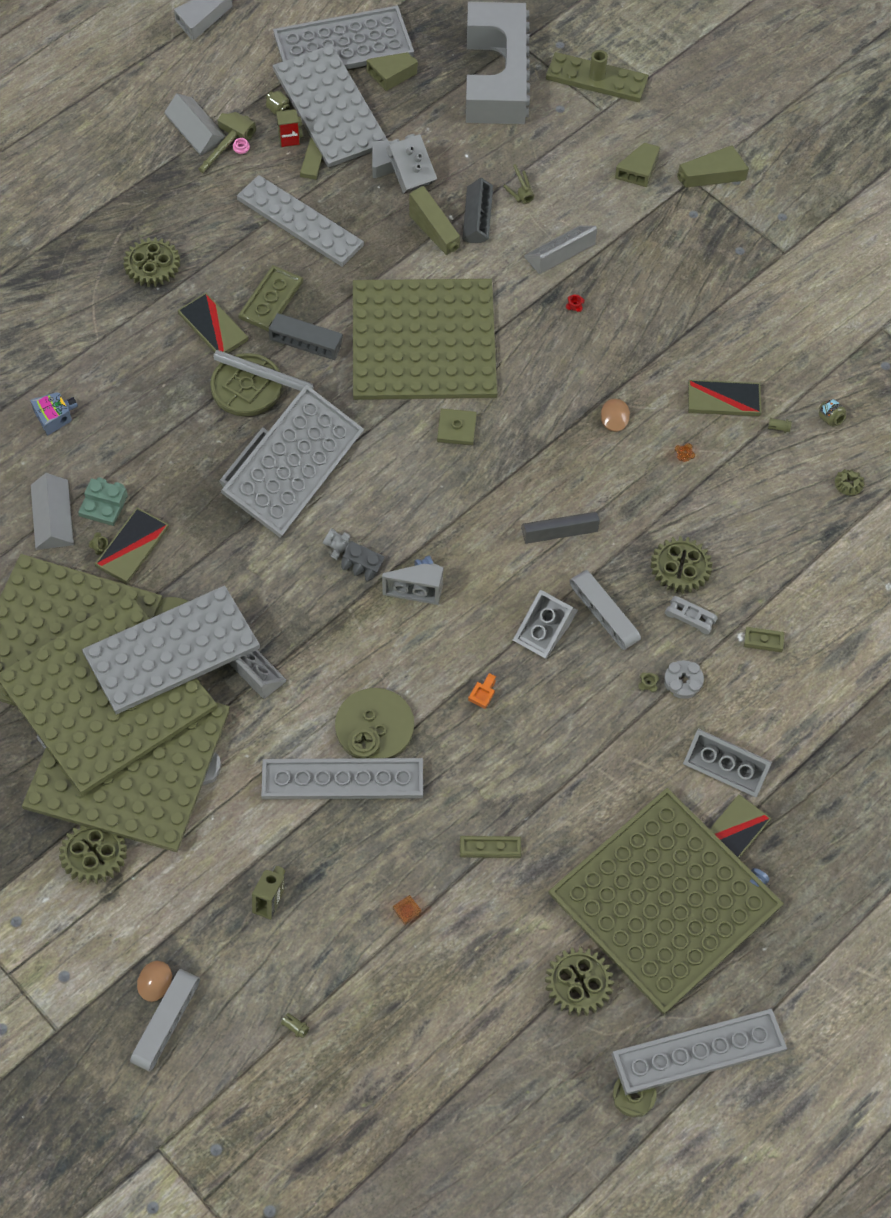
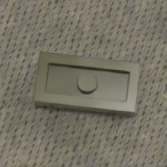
M746 627L743 647L782 653L785 632Z

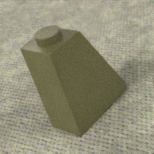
M408 52L366 60L367 72L385 91L417 74L418 62Z
M643 143L617 165L615 179L647 187L659 158L660 147Z

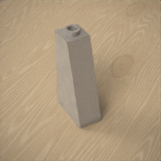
M191 0L174 9L175 21L191 40H194L233 7L232 0Z

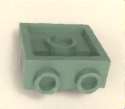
M100 477L97 479L91 478L85 490V499L78 514L80 517L114 526L128 497L126 488L118 482H115L113 485Z

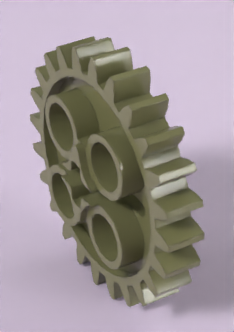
M148 237L147 242L141 239V244L134 242L135 247L130 246V251L125 252L126 257L123 258L126 275H129V279H134V283L140 281L141 286L147 283V287H149L153 283L156 287L158 282L164 285V280L170 282L169 277L175 278L174 273L179 272L180 255L178 250H175V245L170 246V241L164 243L163 238L157 241L155 237L151 241Z
M679 536L678 541L674 537L671 538V542L665 540L664 545L659 544L658 549L654 550V555L651 558L650 567L653 568L652 575H656L655 581L661 580L660 586L666 584L667 590L671 587L674 588V593L678 589L681 590L682 594H684L685 589L689 593L692 592L693 588L698 591L700 585L704 587L712 572L713 562H710L711 555H707L708 549L702 550L703 544L697 546L696 540L692 543L689 542V537L685 541L682 540L681 536ZM685 551L686 556L681 577L677 578L682 553Z
M80 825V830L73 828V835L70 833L66 834L68 840H62L63 846L59 847L61 853L59 858L62 868H65L66 875L71 873L72 880L78 876L79 883L86 879L87 885L90 884L91 880H94L95 884H98L99 879L106 882V876L114 878L113 871L119 873V866L125 865L123 859H127V847L124 845V838L98 829L85 828Z
M572 947L570 954L563 950L562 957L556 955V962H550L552 969H547L546 974L549 976L545 977V982L550 984L546 986V991H552L549 994V999L556 998L554 1006L559 1003L562 1004L560 1011L568 1008V1015H571L574 1010L577 1017H579L581 1011H584L585 1015L588 1016L589 1009L596 1013V1006L603 1008V1001H609L608 995H611L613 992L609 987L614 985V981L608 979L613 977V973L607 972L610 965L603 966L605 958L597 959L598 952L592 956L590 955L589 948L586 953H583L582 947H580L578 952L575 953ZM585 964L589 970L581 971L578 966ZM570 965L574 967L575 972L569 967ZM566 973L571 979L567 981L562 980L560 975ZM576 978H578L579 981L583 980V985H581L580 982L576 983ZM596 983L599 989L592 990L588 984ZM584 990L589 995V998H586ZM577 992L580 994L581 997L579 999H573L570 996V993Z

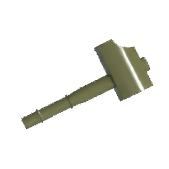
M237 112L222 113L217 120L218 126L229 134L198 170L204 173L235 138L250 140L256 132L255 122L248 116H243Z

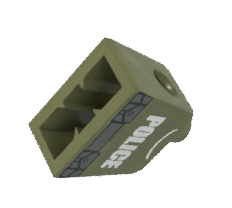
M274 866L272 871L265 870L252 893V913L270 920L272 919L284 892L285 870L282 867Z

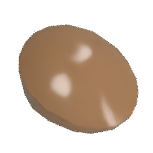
M620 399L608 400L601 410L602 424L608 430L614 432L622 431L627 426L630 416L627 404Z
M153 961L143 968L137 980V989L139 995L144 1000L155 1002L164 997L172 982V972L168 964L161 961Z

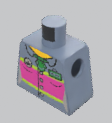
M53 393L30 400L33 411L47 436L71 422L70 410L78 407L74 397L64 401L60 393Z

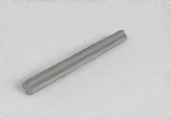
M216 350L214 353V360L299 391L306 384L313 389L312 383L220 350Z

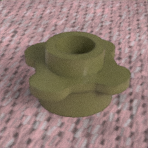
M96 532L94 538L89 541V547L95 550V554L100 555L108 547V540L106 537L101 536V533Z
M650 672L641 673L639 689L656 692L658 689L656 684L659 681V677Z

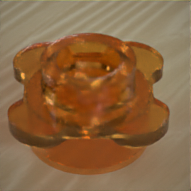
M690 443L675 447L678 460L687 462L695 458V453L692 451Z

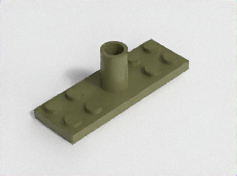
M595 50L591 55V61L555 52L546 74V80L640 103L649 75L607 65L608 54L603 50Z

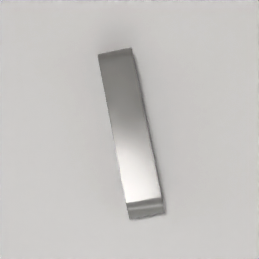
M588 570L582 571L569 580L574 592L621 649L626 650L641 640V636L635 626Z
M179 969L131 1056V1063L149 1072L152 1071L200 982L199 977Z

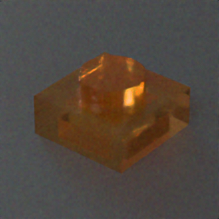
M410 895L393 906V910L404 925L422 914L421 909Z

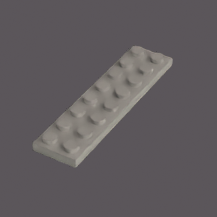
M260 175L237 195L238 201L341 267L364 246L363 240Z
M423 758L263 759L262 799L423 798Z
M768 1009L616 1050L611 1055L626 1096L785 1052L787 1047L773 1010Z

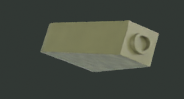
M733 145L680 164L677 177L685 188L746 180L749 168Z
M422 186L409 193V216L445 255L455 252L460 247V235L426 188Z

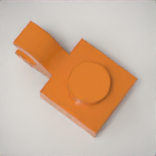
M489 673L483 684L477 682L468 697V701L486 709L495 694V690L492 687L496 682V676Z

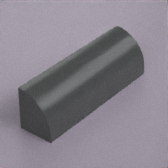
M479 178L467 186L462 240L469 243H481L489 239L493 185L483 178Z
M279 313L276 314L269 327L270 340L332 360H336L342 344V333Z
M597 512L523 523L521 529L525 544L598 532L600 519Z

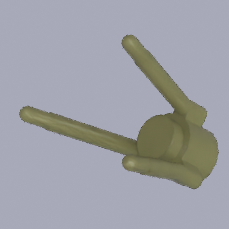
M514 164L513 167L522 185L518 189V195L506 184L503 187L516 198L518 203L522 201L523 204H527L534 199V194L526 172L522 171L523 180L519 169Z

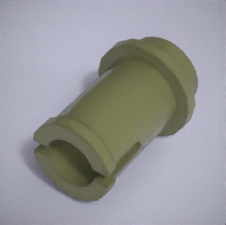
M770 418L768 429L784 431V433L790 432L792 421Z
M287 1013V1018L284 1016L281 1025L294 1032L297 1038H304L309 1031L307 1023H302L290 1013Z

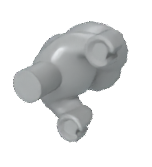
M333 528L330 529L322 543L334 549L330 557L338 559L340 553L347 549L350 535L346 532L341 535Z

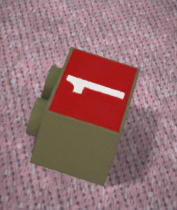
M296 109L276 112L280 147L300 145V138H303L302 128H299V126H302L301 116H297Z

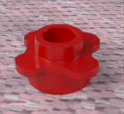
M577 294L569 296L566 309L581 312L583 310L582 304L585 302L584 298Z

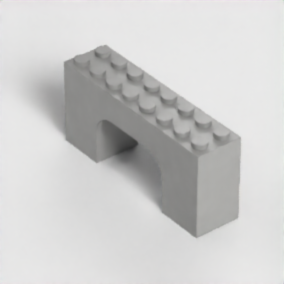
M468 2L467 49L494 50L499 52L505 58V69L496 75H467L466 123L525 124V117H529V107H526L530 105V96L527 95L530 92V83L527 82L530 78V71L527 70L530 58H526V56H529V46H526V44H529V34H526V32H529V22H526V20H529V10H526V3Z

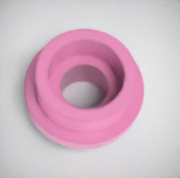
M238 138L233 143V150L238 154H244L250 149L248 141L244 138Z

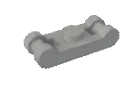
M673 596L670 601L671 605L665 610V614L668 617L681 620L707 635L712 630V624H715L718 619L715 614L678 596ZM702 617V618H704L706 621L703 622V621L700 620V618Z

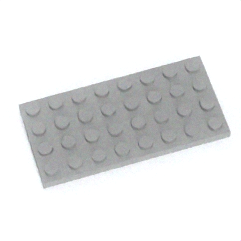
M398 5L273 29L282 62L329 45H333L346 69L366 66V60L369 58L406 52L412 57L414 56V50Z
M333 45L273 65V71L298 115L301 116L305 128L322 154V158L328 168L371 153L373 141H388Z
M306 384L224 486L221 493L281 538L364 429Z
M224 585L83 648L82 652L117 715L260 649V644Z

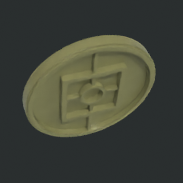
M252 353L234 355L280 372L278 367L264 356ZM220 363L216 367L210 380L211 393L216 404L224 411L237 416H254L269 410L279 400L283 389V384L224 363Z
M383 688L363 689L349 696L340 706L335 719L336 736L342 748L349 755L356 759L364 758L356 756L350 751L348 738L356 728H372L377 732L380 744L378 750L366 758H395L407 748L413 737V713L408 703L401 696ZM363 736L362 742L358 744H362L363 749H365L366 744L369 742Z

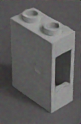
M410 134L405 137V140L399 141V139L390 142L386 150L403 194L432 184L437 180L420 134L416 136L415 134Z

